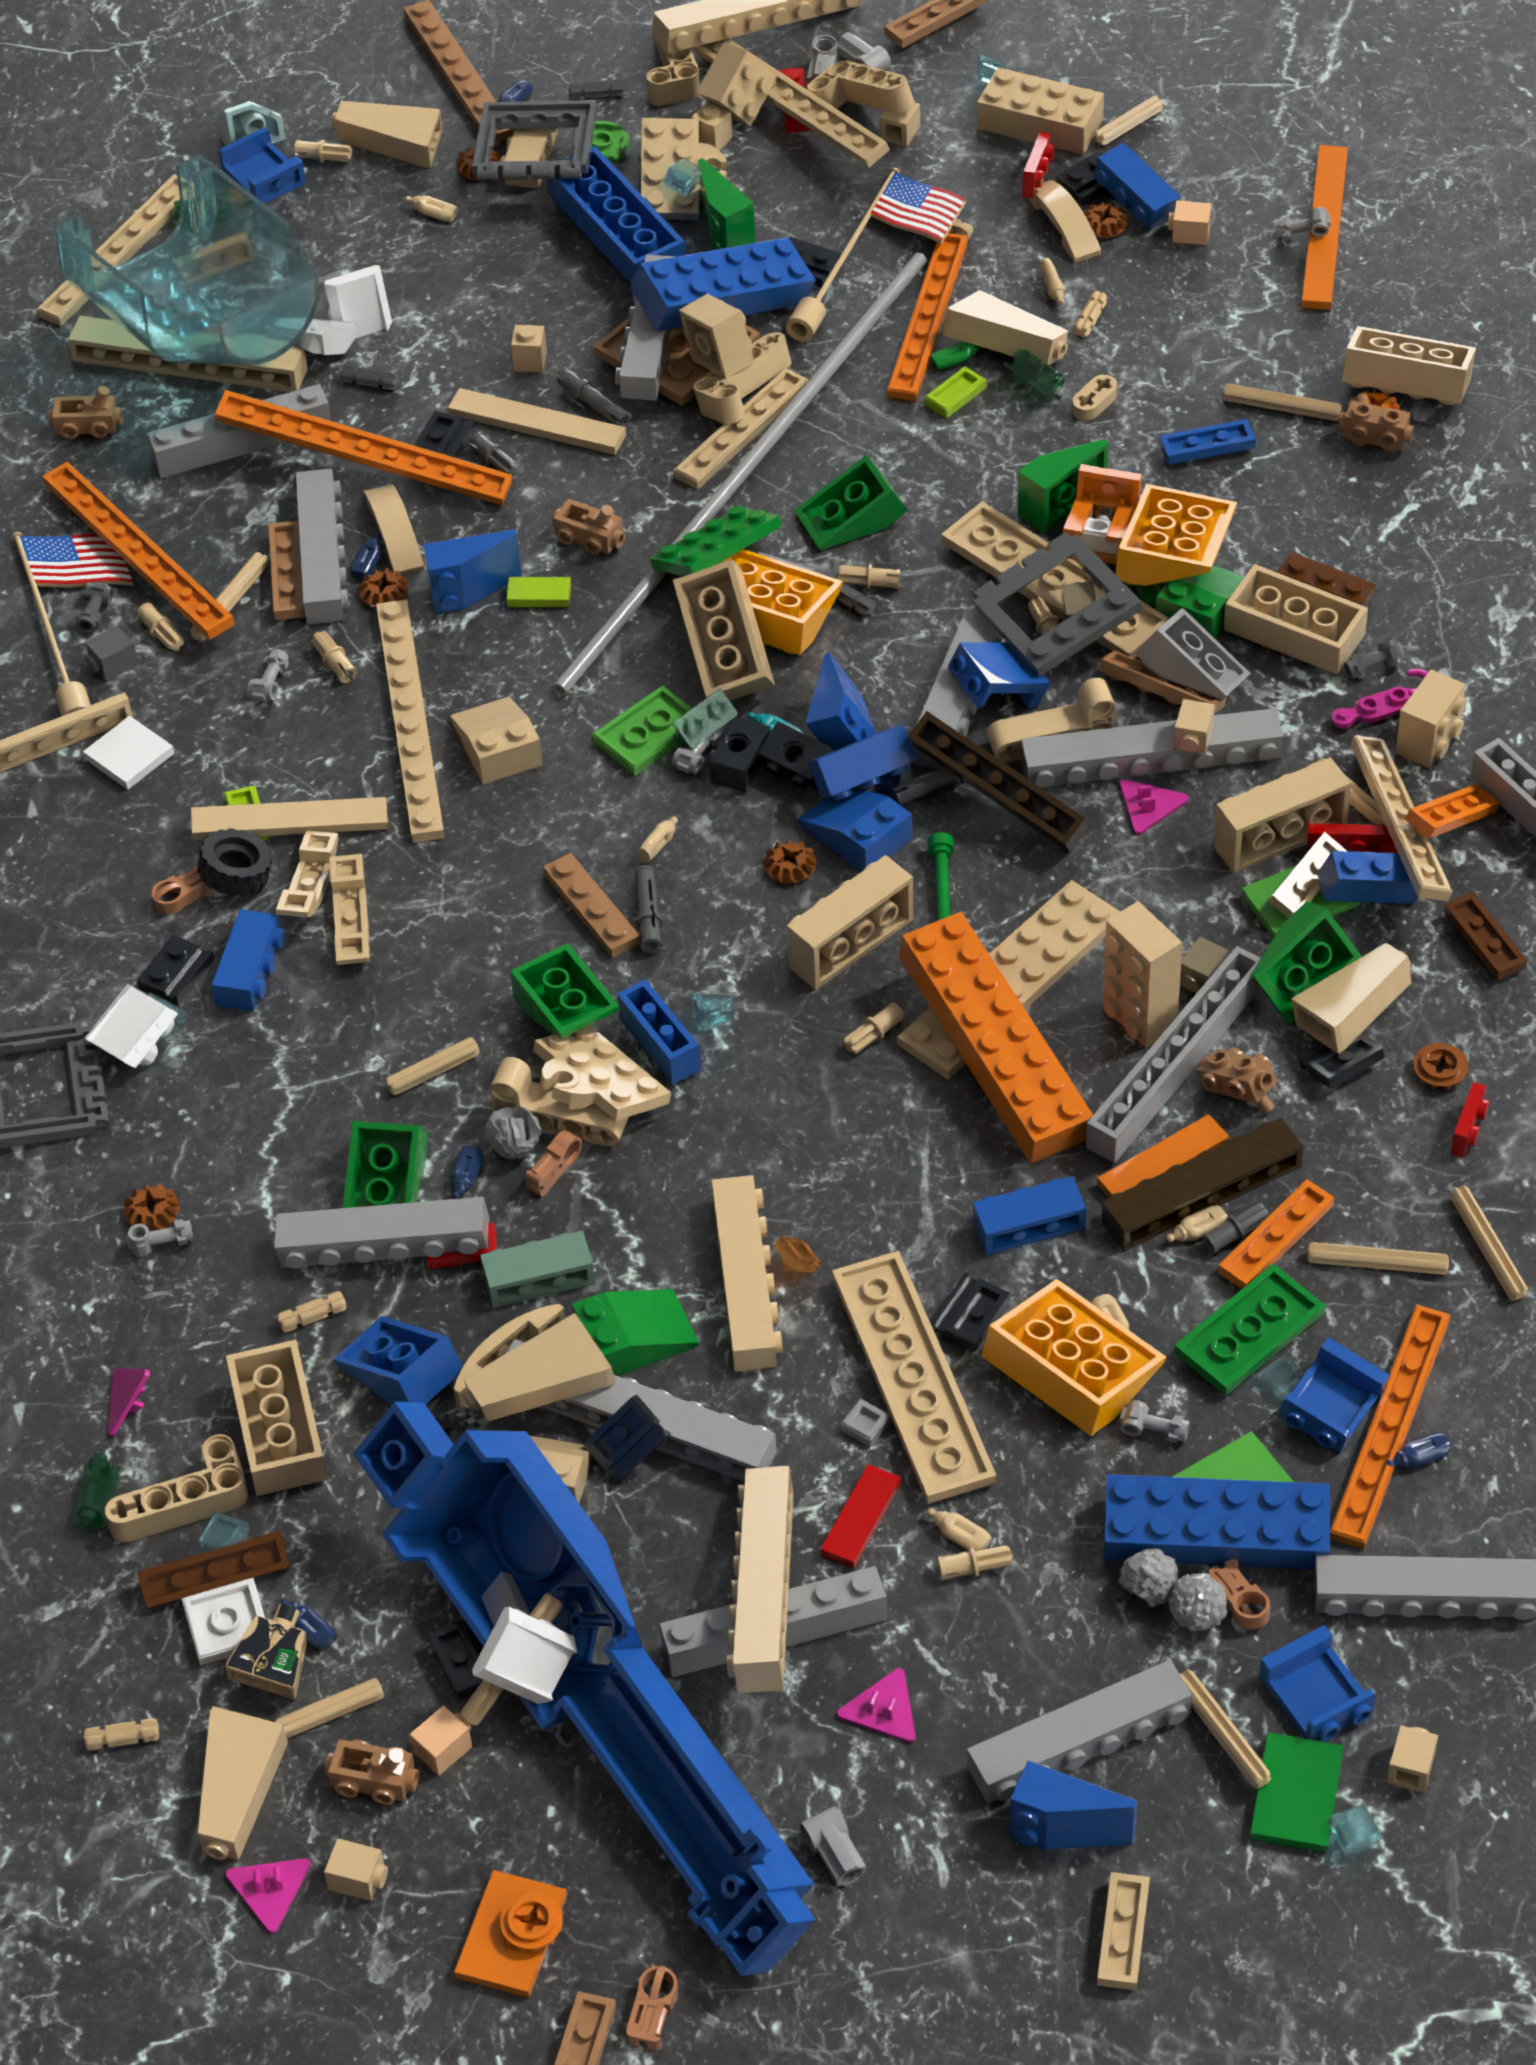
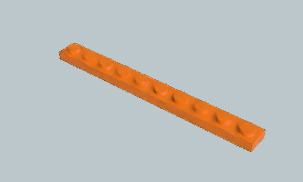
M228 390L224 391L215 412V421L503 506L513 482V475Z
M68 461L42 476L44 484L209 640L235 625L233 615Z

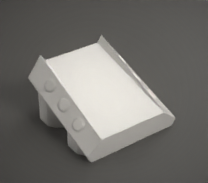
M374 265L325 281L324 291L329 302L328 317L330 320L357 322L359 334L356 338L381 330H389L392 319L380 266Z
M309 318L281 320L274 326V331L279 333L280 336L300 343L301 347L309 352L323 355L345 354L359 334L357 322Z
M127 984L86 1035L85 1039L134 1068L138 1065L148 1066L154 1062L158 1054L155 1043L160 1037L166 1036L171 1032L174 1026V1019L178 1013Z
M504 1607L472 1669V1673L476 1677L537 1704L552 1701V1693L572 1654L578 1653L575 1638L546 1620H537L518 1609Z

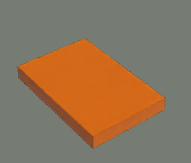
M493 1870L455 1968V1978L530 1998L549 1944L543 1946L540 1952L535 1949H526L522 1952L519 1947L513 1944L509 1945L501 1932V1913L511 1899L526 1892H539L550 1896L557 1902L562 1911L568 1896L567 1889ZM535 1911L530 1921H523L526 1925L527 1933L532 1931L534 1926H541L538 1923L537 1911Z

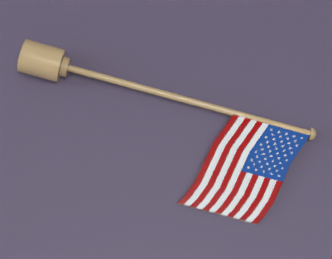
M890 168L888 178L816 298L803 297L786 323V331L789 336L799 342H807L812 339L826 315V308L821 299L870 217L892 227L926 236L942 245L966 204V200L951 191L923 184L901 175L897 168Z
M14 532L11 539L16 543L64 683L55 692V699L60 714L64 716L90 706L91 703L84 685L79 682L69 681L37 586L71 588L86 586L88 582L134 586L125 560L97 534L42 537L23 536L20 532Z

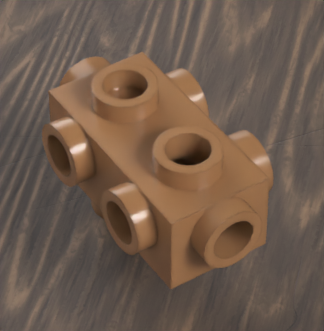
M100 386L95 396L55 397L54 408L49 409L48 420L49 426L55 428L56 435H62L67 439H73L78 434H91L96 438H103L107 434L116 433V426L123 424V412L121 407H117L115 395H109L110 390L105 386Z
M1363 393L1356 396V401L1351 400L1347 412H1341L1338 429L1344 430L1343 439L1351 440L1356 446L1372 444L1380 446L1386 452H1394L1396 450L1403 451L1405 443H1411L1414 426L1409 425L1411 412L1369 404L1367 395Z
M568 498L561 509L559 508L555 511L552 518L555 536L562 543L570 545L575 542L583 545L591 554L602 552L609 555L613 548L620 549L625 540L622 517L613 514V508L609 505H603L600 510Z
M1231 1047L1228 1051L1217 1049L1210 1056H1204L1200 1060L1197 1070L1206 1091L1254 1102L1263 1114L1270 1112L1275 1107L1266 1093L1277 1083V1079L1273 1072L1272 1064L1265 1055L1257 1053L1254 1057L1244 1055L1238 1048Z
M339 1739L335 1752L328 1754L325 1763V1775H329L331 1787L335 1788V1791L344 1797L353 1798L359 1792L372 1795L373 1800L380 1804L391 1805L394 1803V1800L405 1801L407 1792H415L418 1785L419 1769H415L412 1753H408L399 1747L382 1748L372 1746L363 1740L346 1741Z

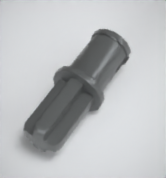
M483 432L473 435L470 440L472 443L470 447L484 458V462L488 466L494 465L501 472L515 475V472L519 470V465L505 453V448L502 445L494 443Z
M1256 1203L1236 1216L1229 1215L1226 1217V1222L1208 1233H1204L1202 1240L1207 1249L1212 1254H1215L1218 1250L1236 1239L1240 1241L1245 1239V1234L1258 1227L1269 1216V1212L1262 1203Z

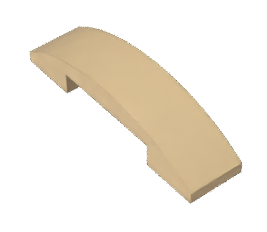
M1052 180L1043 182L1042 188H1037L1034 198L1028 199L1036 210L1043 209L1062 235V246L1072 260L1076 263L1100 255L1101 248L1097 238L1077 202L1057 182Z
M389 484L363 491L371 516H374L386 547L387 558L392 571L399 570L401 576L425 570L413 528L395 486Z
M306 830L299 848L300 861L289 889H283L276 907V915L309 918L317 911L331 876L329 857L336 855L338 833Z
M362 854L329 857L334 907L337 965L370 962L369 923Z
M554 1304L525 1313L503 1325L484 1340L468 1358L456 1380L454 1394L458 1409L469 1407L463 1397L467 1393L463 1381L464 1378L505 1355L514 1339L527 1342L564 1320V1307L560 1304Z

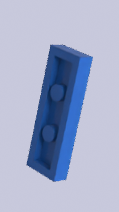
M1244 419L1160 435L1159 446L1167 465L1254 449L1256 438L1248 420Z

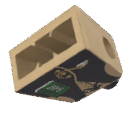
M279 1604L273 1620L261 1616L254 1617L227 1661V1678L295 1700L307 1644L306 1632L294 1627L300 1613L299 1610L290 1605Z

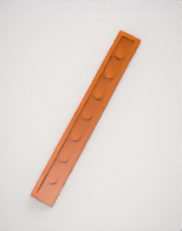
M1319 145L1312 209L1317 207L1325 208L1331 218V227H1329L1328 234L1322 237L1312 235L1310 230L1301 308L1331 310L1348 147Z
M948 233L942 245L936 242L887 388V398L917 401L930 362V355L933 352L968 246V236Z
M1416 1304L1391 1369L1389 1379L1383 1390L1330 1530L1331 1540L1365 1550L1396 1467L1386 1465L1387 1460H1393L1397 1451L1405 1443L1448 1328L1451 1314Z

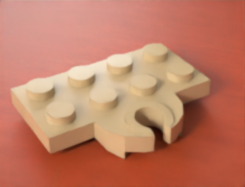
M642 118L641 195L664 220H698L700 197L699 159L704 158L710 165L721 169L718 172L727 178V171L722 170L727 168V161L719 149L710 144L699 143V119Z
M590 1025L562 1039L552 1034L535 1040L533 1052L546 1062L541 1073V1088L543 1091L550 1090L553 1086L552 1098L570 1104L569 1110L582 1109L596 1104L617 1121L670 1103L671 1092Z

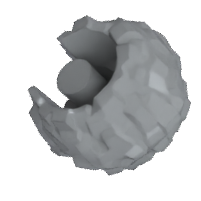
M504 1107L494 1111L489 1117L485 1134L491 1146L500 1156L506 1159L523 1158L529 1155L534 1145L539 1142L538 1137L541 1134V1127L537 1117L526 1107Z
M1157 1548L1142 1550L1134 1554L1123 1563L1119 1570L1121 1574L1119 1584L1132 1595L1135 1593L1139 1598L1145 1599L1149 1607H1156L1171 1598L1174 1583L1178 1580V1568L1175 1564V1559L1164 1555L1163 1551Z
M1196 1573L1191 1576L1187 1574L1174 1583L1169 1600V1609L1178 1626L1182 1628L1187 1627L1190 1631H1202L1220 1625L1227 1615L1225 1588L1221 1583L1212 1579L1211 1574Z

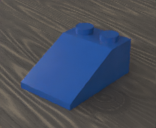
M516 529L423 544L434 614L466 609L507 586L509 577H522Z
M826 653L805 724L818 741L830 746L835 751L876 734L862 694L833 655Z
M852 787L850 788L852 791L851 795L834 801L833 796L826 797L799 817L797 823L862 872L870 863L878 861L885 855L888 857L892 856L912 840V814L888 796Z
M384 1316L376 1320L333 1358L335 1365L390 1405L394 1402H423L427 1406L435 1395L453 1382V1379L460 1374L463 1368L448 1336Z
M1028 1760L1010 1798V1836L1025 1846H1038L1046 1850L1132 1845L1135 1839L1137 1800Z

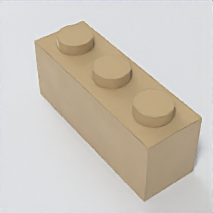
M550 128L513 129V137H509L507 140V154L501 157V161H548L558 130ZM527 175L526 180H505V185L539 189L542 179H532L531 175Z

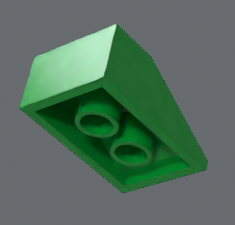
M704 158L699 159L700 201L711 249L718 250L756 243L754 203Z
M1102 439L1040 455L1029 464L1027 463L1022 466L1018 471V516L1044 534L1070 514L1077 497L1078 474L1081 464L1108 469L1109 442Z
M866 454L794 511L822 551L883 530L909 510L881 470Z
M1213 565L1210 573L1168 581L1157 595L1156 610L1171 618L1183 608L1216 639L1224 628L1225 604L1242 582L1244 576Z
M1306 901L1282 924L1251 976L1285 1022L1291 1025L1295 1021L1291 998L1362 956L1327 908Z
M569 943L510 971L513 998L530 1019L561 1039L620 1011L618 1003Z
M352 1121L343 1208L417 1202L425 1168L429 1133L420 1125Z
M673 1289L603 1292L572 1303L573 1314L577 1315L611 1365L613 1374L616 1376L699 1347V1341Z

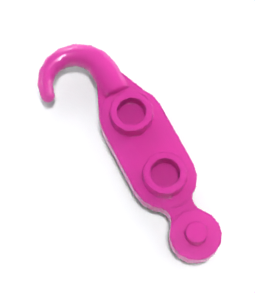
M1411 669L1406 672L1407 676H1418L1422 679L1429 673L1422 669ZM1394 687L1358 700L1354 708L1336 709L1332 713V723L1338 728L1345 729L1351 727L1355 721L1360 720L1364 723H1374L1398 715L1417 688L1405 689Z

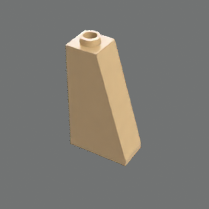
M341 101L338 111L334 112L332 116V128L336 129L339 142L425 168H431L443 132L440 109Z
M979 290L947 309L943 335L1044 366H1049L1063 358L1067 351L1068 344L1066 339L1068 330Z
M1385 943L1291 998L1296 1026L1339 1054L1344 1051L1412 983L1409 969L1411 964L1408 956L1403 951H1399Z
M574 1313L464 1378L463 1381L467 1393L463 1397L471 1411H480L487 1421H492L609 1387L616 1383L611 1365Z
M212 1706L209 1716L198 1836L202 1850L210 1857L218 1860L229 1858L239 1861L288 1744L283 1724Z

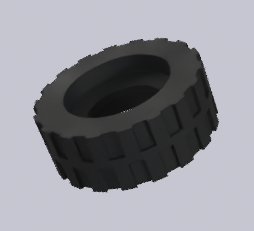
M235 828L221 829L215 833H210L208 838L203 840L197 871L200 873L201 880L209 888H213L221 894H229V896H247V894H255L259 889L262 890L265 887V883H267L273 855H271L270 847L266 845L263 839L258 838L257 835L248 833L245 830H235ZM226 856L238 857L250 863L251 866L248 868H233L220 862L219 858Z

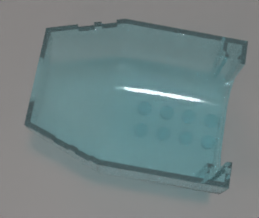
M201 154L176 165L181 213L171 235L160 245L118 266L113 267L93 250L91 231L86 224L83 226L81 214L77 213L54 224L59 264L66 281L158 357L168 362L258 365L272 361L283 355L299 341L308 329L318 306V274L306 254L303 255L298 238L294 239L289 222Z

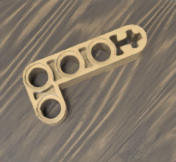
M654 39V44L663 67L651 69L646 75L648 101L656 106H665L697 98L699 94L696 92L700 87L699 69L691 49L667 54Z
M850 61L834 63L807 86L808 91L836 109L846 101L899 114L910 110L915 105L913 95L904 75Z
M779 332L769 333L752 343L755 363L726 379L710 371L694 383L693 388L700 413L723 424H733L742 420L745 416V411L741 399L774 378L792 363L784 334Z
M1091 678L1080 686L1078 703L998 720L989 725L986 735L994 756L1003 763L1021 760V739L1115 728L1116 706L1106 681L1102 678Z
M506 1057L501 1061L490 1086L493 1112L504 1107L523 1106L537 1117L541 1131L557 1135L561 1131L567 1130L581 1138L582 1141L609 1147L618 1144L629 1117L615 1121L596 1104L582 1109L569 1110L570 1104L552 1098L553 1087L550 1090L543 1091L539 1083L532 1082L531 1070L524 1061L515 1057Z
M218 1434L209 1437L202 1446L206 1465L204 1470L112 1498L105 1507V1515L112 1537L118 1542H132L242 1507L247 1502L248 1489L232 1439L227 1435Z

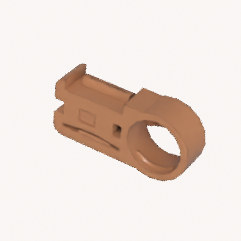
M198 866L177 878L173 875L166 880L158 882L152 889V899L154 907L158 912L169 915L181 911L187 905L215 889L209 888L201 880L200 873L197 871ZM174 892L179 894L175 900L160 901V898L165 893Z
M567 1130L558 1133L546 1148L547 1152L530 1171L527 1170L525 1174L527 1189L543 1197L577 1159L582 1147L581 1138Z
M1237 1559L1225 1561L1224 1568L1222 1569L1215 1566L1209 1570L1211 1578L1221 1583L1225 1588L1226 1608L1232 1614L1235 1623L1242 1628L1252 1630L1262 1628L1267 1624L1270 1619V1600L1257 1584L1251 1586L1238 1570ZM1247 1603L1259 1604L1264 1610L1254 1615Z
M664 1966L648 1968L639 1979V1988L626 2029L627 2041L630 2045L639 2047L641 2042L647 2043V2048L651 2050H659L662 2047L660 2035L666 2014L672 2013L679 1991L676 1975ZM662 1979L668 1980L672 1984L673 1989L667 1996L658 1998ZM651 1980H654L651 1994L648 1996L645 1993V1986Z

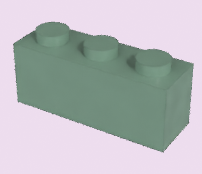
M583 1230L574 1233H563L557 1237L540 1241H529L523 1245L511 1248L495 1249L480 1255L483 1276L492 1308L595 1284L593 1262Z

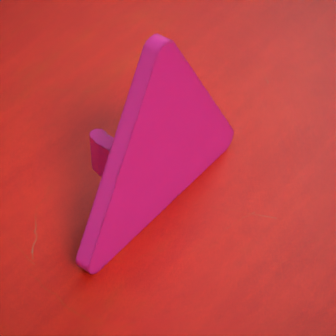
M1126 779L1120 781L1122 795L1133 831L1136 835L1143 834L1189 801V796L1184 793Z
M133 1368L114 1369L108 1435H116L128 1412L137 1413L144 1406L143 1402L136 1401V1399L145 1391L144 1385L150 1376L149 1370Z
M901 1668L895 1669L837 1711V1716L840 1720L907 1743H913L916 1740L905 1672Z
M303 1858L230 1868L226 1871V1878L269 1933H276L311 1867L309 1859Z

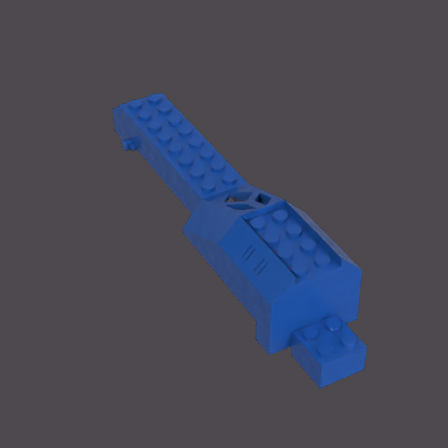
M394 1402L353 1453L391 1508L401 1509L381 1535L400 1561H424L483 1647L494 1626L481 1596L501 1572L512 1574L530 1614L546 1593L561 1601L563 1607L551 1624L561 1631L574 1636L578 1653L572 1654L552 1693V1701L537 1704L524 1697L519 1696V1698L542 1730H547L569 1718L572 1720L693 1891L687 1899L693 1906L688 1911V1915L694 1924L702 1926L715 1946L722 1948L741 1976L769 1972L816 1921L801 1900L814 1883L643 1649L605 1538L526 1431L465 1430L456 1443L453 1444L423 1402ZM595 1598L600 1603V1605L606 1613L600 1612ZM600 1626L612 1627V1638L602 1649L610 1660L608 1665L593 1663L592 1660Z

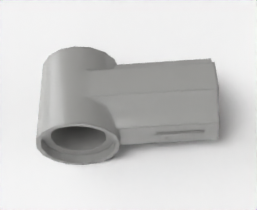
M849 32L843 34L837 43V53L847 61L881 70H887L891 66L888 52L880 45L872 48Z
M820 35L814 38L807 75V86L813 79L837 62V41L834 37Z
M835 1806L799 1823L800 1831L807 1847L813 1854L818 1853L837 1887L852 1885L866 1873V1865L851 1842L845 1820Z

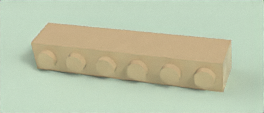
M753 1175L712 1179L713 1202L734 1372L777 1367L776 1353L783 1352L781 1331L774 1332L773 1324L779 1323L777 1302H770L769 1295L775 1294L773 1273L766 1274L765 1266H771L770 1246L762 1245V1238L768 1237L766 1217H759L758 1214L759 1209H764L762 1188L755 1189Z

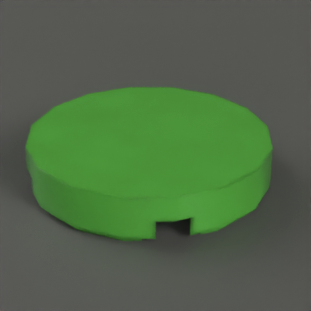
M596 121L592 147L596 146L612 164L617 163L626 157L630 150L629 134L627 131H623L622 126L617 123Z

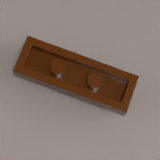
M1293 552L1289 554L1277 571L1279 574L1362 606H1366L1375 594L1376 584Z
M1474 892L1445 904L1444 914L1497 981L1526 969L1527 959Z

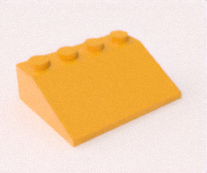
M1146 484L1119 546L1115 575L1127 584L1148 586L1210 573L1236 510L1237 502Z
M745 549L720 562L723 563L732 559L742 569L763 645L782 649L788 654L801 655L814 641L843 585L841 580Z
M1058 1279L989 1326L982 1352L984 1359L1090 1436L1113 1421L1123 1410V1407L1133 1399L1166 1360V1356Z

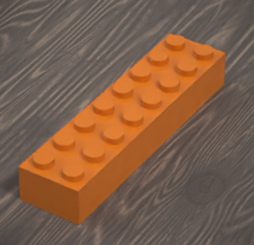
M962 911L902 935L899 959L1030 1164L1085 1142L1087 1122L1093 1116V1113Z

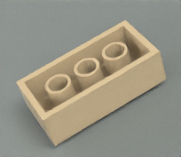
M998 67L977 101V129L1033 143L1036 142L1039 132L1051 133L1050 144L1055 145V148L1084 155L1095 135V131L1098 130L1103 121L1104 93Z
M1357 326L1346 349L1342 382L1349 383L1356 388H1365L1367 386L1378 388L1381 392L1388 394L1396 392L1405 393L1415 399H1424L1426 397L1437 399L1439 402L1447 405L1461 404L1471 380L1476 348Z
M731 559L673 580L706 697L717 706L775 686L742 569Z
M1254 564L1225 604L1224 630L1338 675L1344 666V662L1349 659L1348 657L1351 656L1365 636L1368 608Z
M1330 757L1323 761L1312 763L1308 767L1291 774H1285L1279 779L1262 786H1256L1235 797L1226 798L1216 804L1214 848L1230 870L1236 873L1304 845L1307 841L1308 823L1347 824L1351 782Z
M885 855L878 861L870 863L864 871L853 879L842 883L829 896L818 900L808 911L794 917L787 925L789 968L814 990H817L913 921V877Z
M1137 901L1106 920L1102 1005L1110 1018H1115L1132 1039H1137L1147 1048L1157 1041L1178 1016L1182 942Z
M297 1340L226 1355L256 1496L328 1480Z

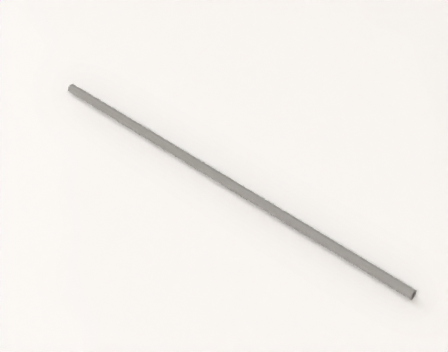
M915 253L672 544L682 540L685 534L703 528L706 522L716 516L927 263V259L922 253ZM652 568L555 682L553 689L557 694L565 696L665 577L667 572L653 570Z

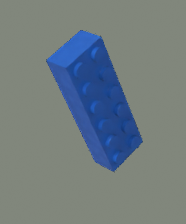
M596 146L591 149L588 174H582L581 179H560V174H556L555 179H547L549 196L630 284H632L640 263L645 262L646 255L675 257L686 255L685 241ZM573 156L564 160H573Z
M789 237L643 262L638 267L630 289L656 331L683 327L679 309L707 293L736 309H740L744 315L797 306L803 297L809 296L816 280Z
M1107 1474L1104 1560L1126 1561L1142 1550L1157 1548L1163 1551L1164 1555L1174 1558L1176 1564L1224 1566L1225 1561L1237 1559L1238 1566L1314 1570L1316 1555L1330 1554V1484Z

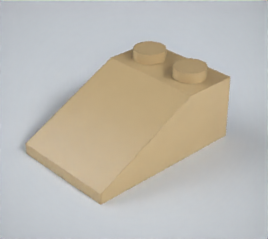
M510 696L450 715L451 722L483 785L543 765L540 739L529 717Z

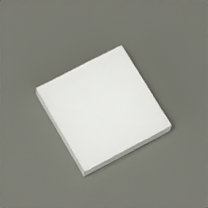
M128 716L83 751L85 760L127 790L174 754L171 744L131 716Z
M253 1578L181 1598L200 1666L229 1658L254 1617L261 1616L265 1618Z

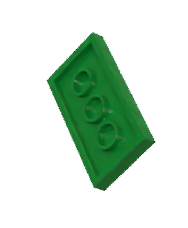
M744 506L732 507L727 510V514L718 519L709 520L698 531L685 534L679 542L661 548L660 553L650 558L652 569L686 576L717 565L782 527L780 517L776 514L766 513L764 510L755 511L745 509Z
M1273 1263L1174 1345V1354L1227 1396L1325 1314L1326 1305Z

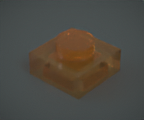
M781 1236L774 1244V1248L782 1257L781 1262L793 1272L814 1273L822 1264L803 1239Z

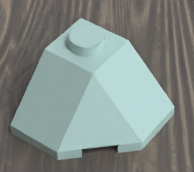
M248 101L228 108L217 115L220 138L225 146L264 127L270 131L272 144L285 139L281 115L254 102Z

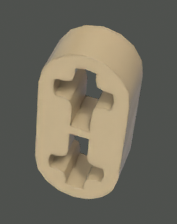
M1098 375L1089 381L1073 397V416L1082 421H1089L1102 413L1117 397L1116 379L1109 375Z

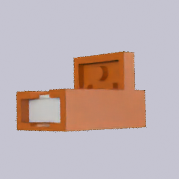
M1081 464L1078 474L1077 497L1063 528V533L1066 532L1070 537L1077 535L1103 562L1117 564L1119 546L1142 496L1140 495L1142 474Z

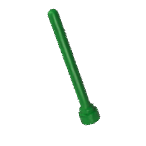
M944 832L934 833L927 840L928 854L935 860L937 921L951 916L948 860L954 852V840L950 834Z

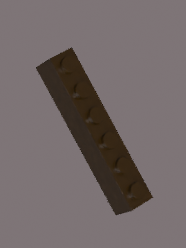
M928 711L925 712L909 734L908 739L913 747L1070 853L1089 828L1083 816Z
M1278 1118L1270 1123H1263L1255 1130L1240 1137H1233L1225 1144L1211 1151L1201 1152L1192 1160L1181 1165H1174L1166 1172L1151 1179H1144L1136 1186L1122 1193L1112 1194L1105 1201H1102V1224L1124 1252L1175 1228L1185 1217L1210 1206H1221L1301 1168L1303 1145L1282 1118Z

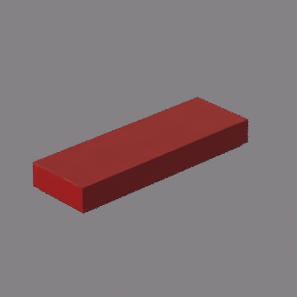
M868 1464L823 1543L821 1556L854 1569L899 1489L901 1477Z

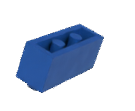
M1124 142L1097 158L1094 178L1120 204H1123L1139 222H1142L1151 231L1168 221L1169 212H1175L1176 202L1180 200V195Z
M900 724L808 762L821 797L833 796L834 801L851 795L852 791L850 788L861 784L862 788L865 789L880 783L879 776L890 772L891 777L908 771L907 764L916 761L917 758L904 725Z
M1332 851L1317 871L1323 901L1414 904L1418 899L1398 853Z
M243 909L239 910L212 982L216 1006L255 1011L258 1000L264 998L268 973L272 974L274 971L275 953L277 948H282L285 938V931L280 928L278 915Z
M646 979L617 993V1001L620 1006L619 1019L672 1085L701 1070L699 1044Z
M1073 1176L1063 1179H1052L1044 1184L1029 1188L1022 1187L1010 1193L995 1197L988 1196L973 1202V1225L985 1254L989 1255L1086 1229V1206Z

